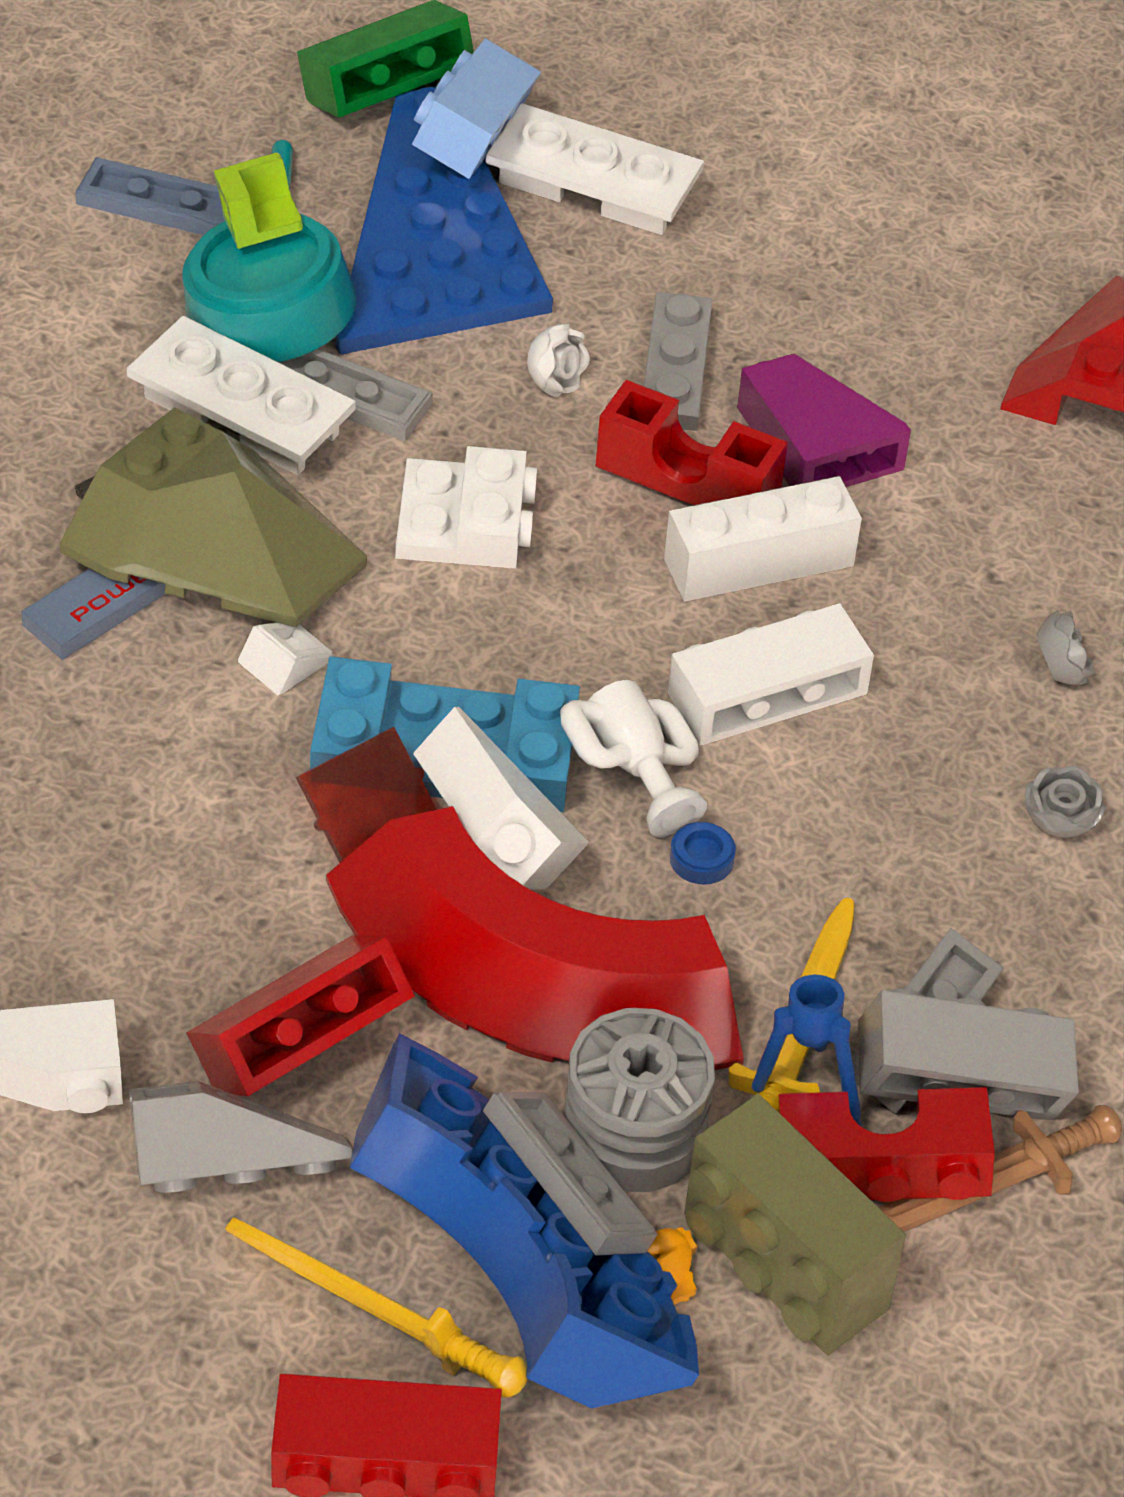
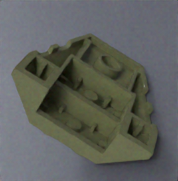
M175 407L100 465L60 542V553L109 579L128 583L131 575L164 583L165 593L184 598L187 590L221 598V608L292 627H297L367 564V555L255 450Z

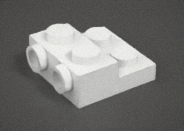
M467 446L465 463L407 458L395 559L516 568L518 546L530 547L533 511L522 510V504H534L537 468L526 467L527 451Z

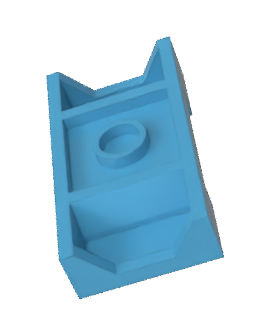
M329 656L310 749V782L443 798L413 753L454 707H460L560 812H564L572 743L561 726L560 710L570 701L579 700L580 686L517 678L515 695L392 681V664Z

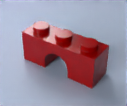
M627 379L599 416L595 467L695 506L782 488L788 442L733 421L716 447L703 445L692 439L681 427L678 419V399Z
M987 1087L917 1089L916 1120L908 1128L892 1134L874 1133L858 1125L850 1113L848 1092L778 1094V1113L870 1200L881 1202L924 1198L963 1200L970 1197L992 1196L995 1149Z

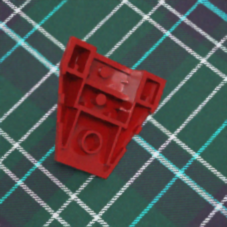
M1116 275L1017 366L1001 403V410L1056 425L1066 399L1069 396L1124 412V277Z

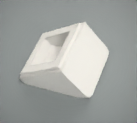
M270 623L253 626L238 662L275 694L280 695L328 664L329 656L335 657V655L300 624L297 627H292L281 623Z

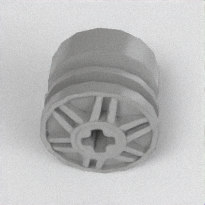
M625 1008L600 1016L580 1032L569 1056L564 1116L625 1192H652L676 1184L690 1172L695 1137L708 1129V1112L711 1108L715 1082L714 1057L703 1036L682 1018L657 1009Z

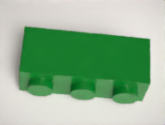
M431 0L297 51L305 96L308 102L341 118L442 78L447 71L451 72L464 50L473 54L474 49L468 15L439 1Z

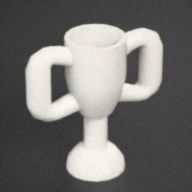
M622 680L603 687L594 693L588 701L572 700L561 708V726L582 760L600 769L619 766L632 775L641 777L653 798L647 814V826L651 835L656 838L673 835L683 826L698 822L707 810V802L695 790L675 787L663 764L688 766L699 755L697 739L681 712L673 704L660 699L647 700L640 686L635 681ZM663 733L665 734L670 744L664 742Z

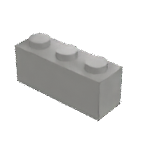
M907 988L889 991L881 990L858 1019L860 1094L917 1102V1089L987 1087L990 1113L1015 1116L1019 1110H1023L1028 1113L1031 1119L1054 1120L1079 1093L1074 1019L1049 1016L1046 1011L1038 1008L1010 1010L986 1006L982 1001L973 998H961L951 1001L924 997L919 992Z

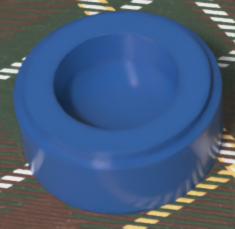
M708 822L687 824L680 828L672 838L670 849L671 866L676 874L688 882L702 885L719 882L732 871L736 852L735 842L732 836L718 825Z

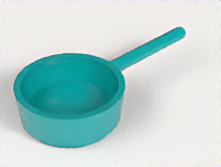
M281 139L273 144L271 154L279 153L281 155L290 190L293 147L290 142ZM300 214L303 225L301 231L240 249L237 248L228 225L224 221L210 229L199 239L188 254L182 270L187 318L276 362L308 354L336 337L353 316L357 301L356 290L336 236L326 226L303 214Z

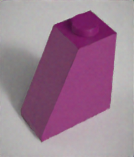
M795 353L742 368L737 409L751 428L788 442L783 477L789 486L840 476L845 487H849L904 470L911 434L910 428L904 421Z

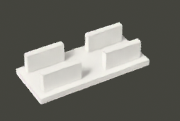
M523 103L519 105L486 154V164L500 168L499 183L557 202H560L564 197L565 189L602 200L601 216L663 235L666 230L667 221L671 222L704 167L703 160Z
M185 316L180 317L127 367V377L144 385L146 399L168 410L175 407L204 423L210 418L240 434L241 443L255 450L261 457L296 475H299L305 469V460L326 439L333 441L339 435V426L356 410L355 400Z

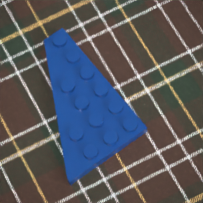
M436 87L422 88L395 96L351 272V278L356 290V307L348 324L336 336V348L339 355L552 313L553 297L485 159L471 178L468 179L412 145L421 127L420 124L414 121V117L430 91L434 93Z

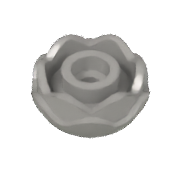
M1058 610L1050 614L1043 621L1036 635L1054 680L1069 685L1087 683V678L1095 674L1092 660L1087 657L1085 648L1082 646V635L1080 630L1075 627L1072 612L1068 611L1060 614Z
M1077 766L1045 768L1037 775L1035 781H1030L1026 787L1025 804L1029 816L1038 828L1056 837L1073 838L1089 832L1100 822L1106 809L1102 802L1101 786L1095 779L1089 777L1083 769Z

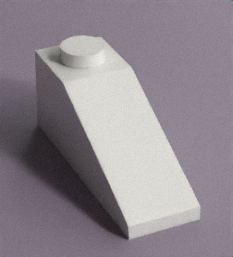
M454 707L413 753L448 806H454L463 827L474 843L495 865L528 889L536 890L549 887L588 845L589 841L460 707Z
M114 999L0 1010V1095L52 1111L71 1109L78 1113H93L109 1105L123 1104Z

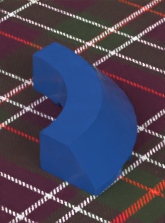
M399 1033L357 1128L350 1168L376 1181L418 1208L453 1237L480 1265L505 1300L517 1324L524 1345L527 1379L592 1409L692 1386L699 1376L697 1343L690 1315L678 1314L672 1301L671 1295L677 1287L672 1274L662 1271L658 1261L648 1252L595 1255L483 1112L489 1099L472 1088L478 1077L441 1054Z

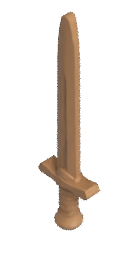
M1098 1105L1082 1121H1078L1073 1125L1065 1127V1129L1062 1128L1046 1136L1027 1112L1019 1110L1014 1116L1013 1131L1024 1141L995 1154L992 1194L1044 1172L1051 1178L1058 1194H1069L1071 1192L1073 1173L1062 1159L1084 1148H1088L1092 1144L1116 1143L1122 1134V1123L1119 1115L1109 1106ZM970 1197L963 1200L948 1198L900 1199L888 1202L878 1208L905 1232L984 1197Z

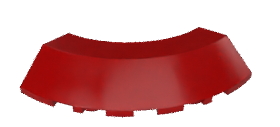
M454 806L389 820L326 874V882L338 909L354 935L387 936L412 990L427 1000L428 1008L465 1030L472 1027L485 1035L506 1042V1048L553 1063L554 1058L569 1061L570 1052L580 1032L600 1016L625 1008L657 1009L682 1018L703 1036L714 1057V1070L729 1068L735 1063L743 1065L744 1057L728 968L705 915L670 920H628L600 916L552 901L528 889L495 865L474 843L463 827Z

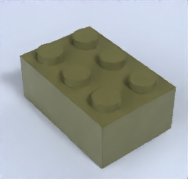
M756 1094L695 1137L684 1211L690 1230L703 1244L707 1246L715 1244L733 1262L738 1278L750 1291L754 1293L762 1291L781 1310L784 1322L797 1338L803 1341L811 1339L828 1356L889 1310L906 1233L760 1094Z

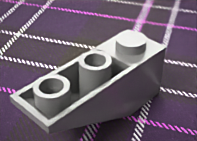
M200 1081L129 1089L137 1173L141 1185L154 1184L156 1192L168 1193L189 1190L197 1186L196 1178L224 1175L226 1183H250L265 1179L267 1177L266 1169L294 1166L295 1174H321L335 1170L336 1160L351 1159L352 1157L351 1147L344 1135Z

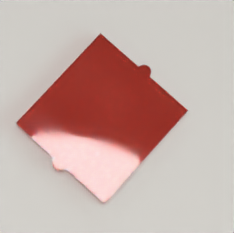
M395 727L295 777L317 818L314 822L315 830L324 832L339 863L389 820L437 810L422 781L425 775L424 770L420 767L415 768Z

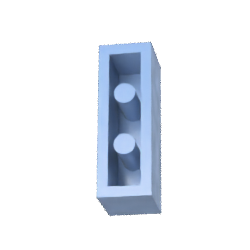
M486 38L473 54L464 50L451 72L447 71L434 93L430 91L418 109L414 121L420 124L421 127L412 145L470 179L486 158V154L521 103L525 104L541 71Z

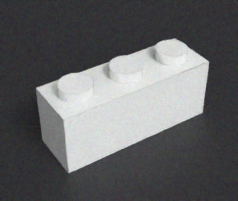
M840 476L669 511L664 560L684 602L854 566L862 518Z
M839 603L816 611H805L796 617L763 627H752L739 634L710 643L692 645L683 651L673 653L668 695L683 715L699 746L866 695L874 654Z

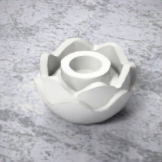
M558 324L545 329L533 340L528 352L527 365L533 381L543 392L554 397H559L562 393L576 391L580 387V374L587 368L590 361L589 353L583 345L585 335L582 332L572 330L569 327L570 324Z

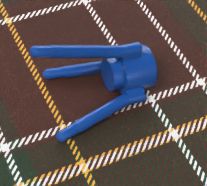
M816 974L803 976L791 985L788 1006L777 1008L774 1012L773 1030L757 1067V1072L752 1082V1089L758 1093L764 1090L787 1035L793 1034L798 1043L814 1048L817 1052H823L826 1049V1045L832 1042L835 1047L842 1092H848L850 1113L855 1122L863 1127L849 1042L851 1023L843 1017L845 993L842 986L830 977Z

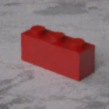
M352 935L186 1032L211 1085L235 1095L248 1097L412 999L415 995L387 936Z
M280 1374L271 1448L272 1487L286 1488L288 1492L299 1497H321L329 1491L361 1493L363 1497H494L502 1389Z

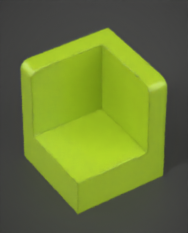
M272 153L213 170L223 216L238 249L303 229L301 216L290 195L284 162L279 153Z

